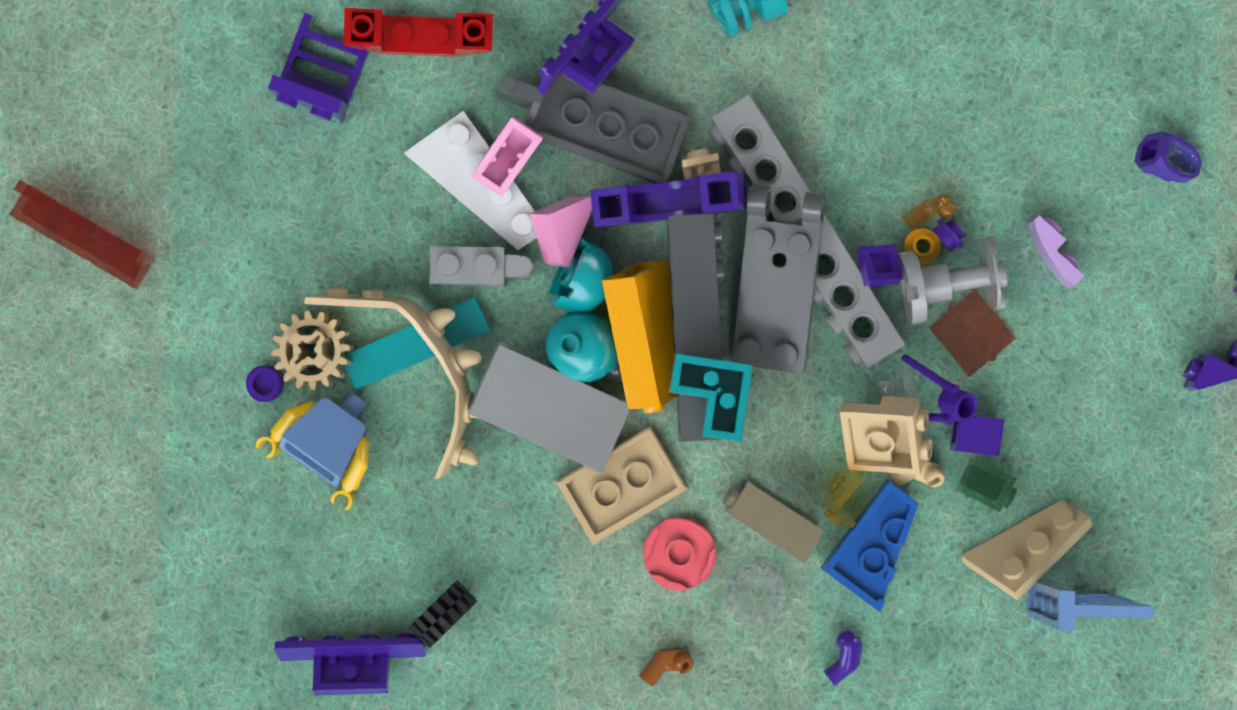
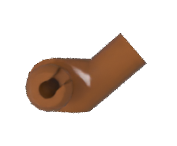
M682 648L660 649L642 670L639 677L653 687L664 672L680 671L681 674L689 672L693 667V658L687 650Z

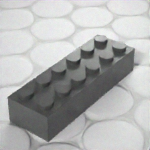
M714 213L668 216L666 225L674 354L722 360V358L729 356L728 335L721 334L720 321L726 319L725 297H718V285H722V282H724L723 260H716V248H720V245H722L721 222L714 223ZM677 394L679 442L723 440L701 436L706 398Z

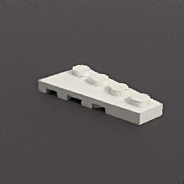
M464 111L404 152L408 158L470 209L518 252L537 239L529 215L535 211L514 181L501 197L471 177L488 151L489 146Z

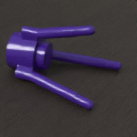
M902 355V361L943 388L938 398V406L942 412L929 413V421L952 425L955 419L960 422H967L975 415L978 407L975 395L959 389L958 385L948 382L908 355Z

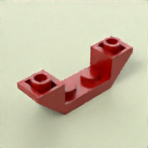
M345 8L343 45L346 47L379 54L461 57L492 52L493 14L456 12V18L387 16L383 15L382 9Z

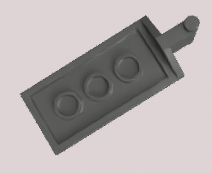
M564 73L559 76L544 95L537 91L542 80L541 77L537 87L514 79L512 76L502 78L496 89V96L501 100L527 108L528 112L524 124L542 135V142L655 184L668 182L691 118L690 116L602 83L592 94Z

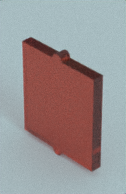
M976 289L955 306L949 305L948 312L928 327L969 377L988 361H995L997 359L996 355L1016 339Z

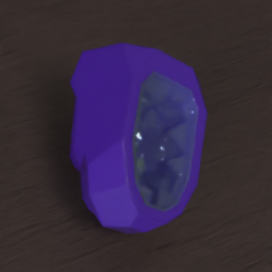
M1163 131L1146 135L1137 147L1134 160L1144 173L1155 175L1167 182L1174 181L1177 183H1186L1199 176L1202 165L1200 155L1193 145L1176 135Z

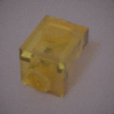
M849 470L846 474L839 471L826 487L831 492L821 502L827 508L823 515L838 528H841L844 524L849 528H853L857 523L840 509L864 481L853 470Z

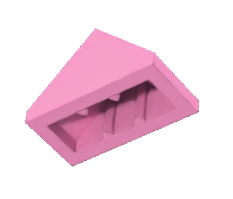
M512 116L499 132L471 177L502 197L537 148L543 136Z
M570 196L529 214L544 263L550 266L570 267L592 211L590 196Z

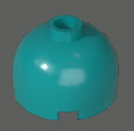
M581 238L570 267L559 266L552 280L549 293L554 295L555 298L548 299L549 303L569 312H590L596 309L602 301L606 303L602 280L614 274L612 260L606 251L596 244Z
M591 311L569 312L558 318L549 328L545 340V356L550 367L568 378L584 384L596 383L608 372L611 373L617 365L618 357L609 320L605 316Z

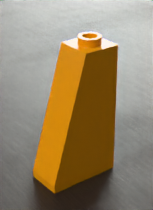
M668 259L637 262L602 280L628 409L642 408L644 413L661 411L665 408L664 405L677 397V394L669 393L675 354Z

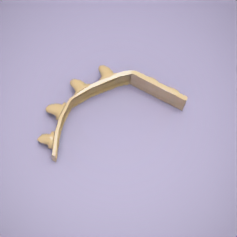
M326 288V293L305 297L304 304L397 309L406 317L439 359L456 391L454 426L449 444L434 479H441L447 476L453 465L459 466L460 463L475 466L479 464L477 453L466 446L467 441L463 440L467 423H471L473 418H477L467 413L474 398V393L470 392V384L466 376L467 368L479 364L482 357L479 352L474 350H457L455 347H451L443 336L445 334L444 327L455 318V312L452 309L441 308L427 312L414 300L401 296H384V290L364 289L362 294H348L347 288Z

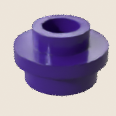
M940 218L937 221L939 225L932 231L950 252L957 247L959 249L965 246L961 241L965 236L963 231L952 219L945 223Z

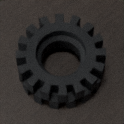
M456 580L409 627L431 648L477 603V600Z

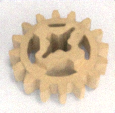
M310 310L305 311L304 320L298 314L291 315L293 325L281 323L280 327L284 332L283 337H273V340L280 344V348L271 351V355L281 359L274 366L275 369L287 371L283 378L285 382L297 379L296 388L304 389L308 382L311 390H319L320 381L325 387L333 386L332 376L338 378L345 376L340 369L341 365H351L352 363L351 360L345 357V352L353 350V346L344 344L343 341L350 335L349 331H338L337 329L340 327L341 321L333 319L328 323L329 314L325 312H320L317 319L314 311ZM309 326L321 327L312 335L301 331ZM332 343H334V348H335L334 357L332 356V353H331V344H332ZM291 344L293 345V358H292V359H291V354H290ZM308 344L316 345L314 351L317 353L316 357H307L310 354V350L307 348ZM312 366L323 370V372L316 375L304 374Z

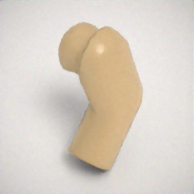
M925 460L920 475L888 473L891 481L898 488L912 479L928 484L930 487H939L945 481V473L942 467L930 460Z

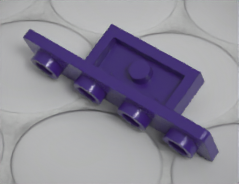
M600 0L598 2L600 8L596 13L590 10L585 15L578 27L580 32L576 36L570 33L558 50L561 54L555 60L550 57L538 73L542 78L537 90L544 95L562 73L592 94L597 90L635 41L633 37L607 20L622 0Z
M408 633L398 634L395 638L381 639L377 635L367 634L359 636L358 639L345 640L340 636L330 635L322 637L321 640L309 641L303 637L294 636L286 638L285 641L274 642V651L280 661L314 660L312 687L314 695L389 693V659L426 656L425 643L419 637L417 638L416 635Z

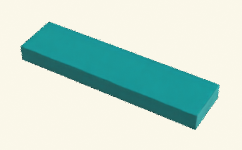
M476 297L449 308L455 312V318L444 327L445 334L443 336L451 347H456L491 331ZM411 325L345 354V357L352 361L351 365H345L355 390H359L435 356V354L414 326Z

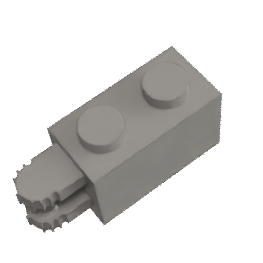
M430 246L429 284L433 287H506V279L528 278L532 276L535 269L531 258L524 255L521 257L519 255H506L505 247Z

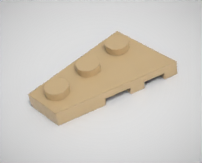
M1060 500L962 554L961 558L966 566L1018 601L1092 527V522L1089 516L1067 502Z

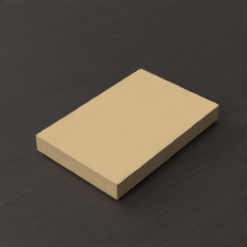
M651 426L615 446L603 473L594 471L586 466H581L556 481L592 545L688 490Z

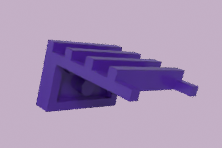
M304 13L281 77L272 75L268 89L276 96L275 101L282 105L296 109L298 104L311 109L310 114L320 119L331 121V118L334 117L344 121L369 51L346 47L341 41L308 30L312 16ZM304 38L358 57L354 69L300 50ZM298 58L350 77L346 90L293 71L296 59Z

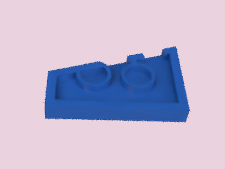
M886 479L820 568L881 613L885 601L883 598L889 581H892L895 573V564L901 546L905 544L918 502Z

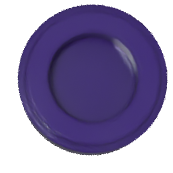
M258 366L247 376V392L253 399L259 402L274 401L283 392V376L274 367Z

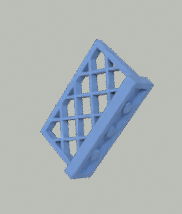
M1038 580L1028 590V617L1057 630H1075V617L1154 618V606L1117 594L1075 593L1074 590L1045 580Z

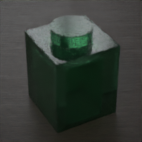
M971 458L955 491L993 511L1000 512L1002 507L1008 508L1015 497L1017 488L1013 487L1016 478L978 459Z

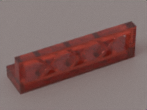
M22 180L18 181L14 190L20 192L21 196L9 215L138 290L156 260L155 257L35 186Z

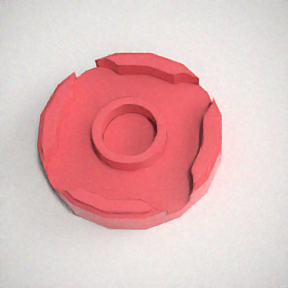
M674 517L663 520L652 528L645 540L643 558L645 567L654 581L667 589L682 591L693 588L708 578L714 568L716 549L713 538L703 525L693 519Z

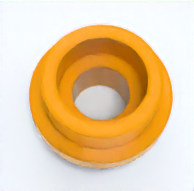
M919 228L907 235L904 240L903 249L904 252L914 250L920 265H927L938 257L941 245L938 236L933 231ZM918 240H925L928 243L929 249L926 253H921L917 250L916 244Z

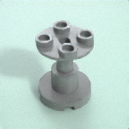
M994 236L980 239V265L948 270L946 263L920 267L914 250L898 253L903 279L901 280L903 294H900L906 320L910 325L926 322L927 304L951 300L952 292L984 286L985 295L992 310L1005 308V297L1002 287H1007V274L1004 265H997L998 247Z

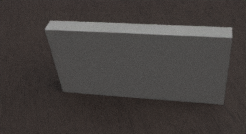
M499 344L493 352L467 413L594 471L603 473L630 409H628L627 403L580 381L572 380L552 368Z

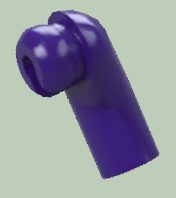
M843 631L838 635L836 643L841 648L840 658L823 671L834 686L854 672L860 665L862 642L852 631Z

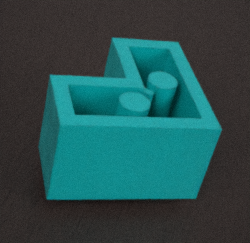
M675 354L669 393L706 398L701 436L741 442L753 365Z

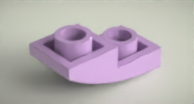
M1040 215L1032 218L1027 225L1040 257L1062 285L1066 288L1074 287L1084 275L1078 270L1080 265L1072 256L1066 252L1060 254L1057 251L1066 241L1060 234L1062 228L1047 216L1044 219Z

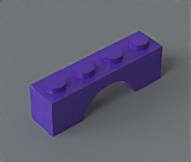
M737 171L702 175L674 182L590 190L594 227L597 228L667 221L668 216L712 213L715 215L747 210L744 173Z

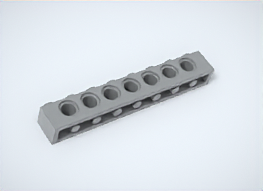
M748 94L712 116L710 123L713 127L708 131L718 148L725 146L732 157L728 160L732 171L744 173V177L750 187L751 185L771 188L770 220L802 224L803 201L806 192L810 191L752 97ZM744 132L751 134L756 142L755 147L750 150L739 148L735 140L738 134ZM762 163L769 164L774 169V178L770 181L760 180L755 174V167ZM780 194L790 196L794 202L793 210L788 213L780 212L775 207V197ZM824 215L819 256H825L831 261L832 271L829 275L817 273L814 302L816 304L819 302L823 303L829 313L824 316L828 326L835 335L841 332L848 343L844 347V351L854 366L861 364L863 369H867L905 346V343L870 287L864 286L859 269ZM837 287H844L850 291L852 299L847 307H841L834 302L833 292ZM857 318H864L869 322L871 332L867 338H859L854 334L852 326Z

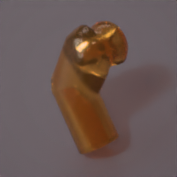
M941 194L921 202L903 215L902 219L907 227L914 231L937 213H939L943 220L950 219L957 213L958 206L952 201L953 197Z

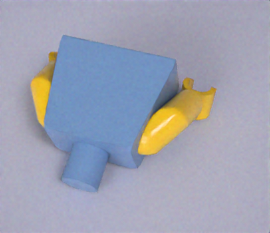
M349 393L339 406L328 398H323L318 403L309 401L289 408L270 430L271 436L261 437L257 440L256 448H261L266 441H269L272 444V451L266 458L275 457L284 450L336 488L341 482L343 487L338 488L334 492L330 501L333 505L337 495L343 494L347 496L349 502L344 510L346 511L354 503L355 494L353 491L358 489L368 469L369 442L364 437L367 427L357 419L366 408V404L358 396Z

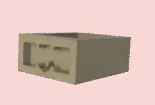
M745 480L741 486L734 483L723 502L728 504L725 509L726 513L804 563L825 532Z

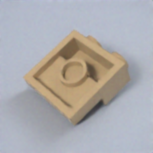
M883 396L879 405L843 402L839 412L848 470L921 474L925 460L929 461L931 459L932 440L931 438H924V431H927L929 423L928 409L921 408L920 398Z

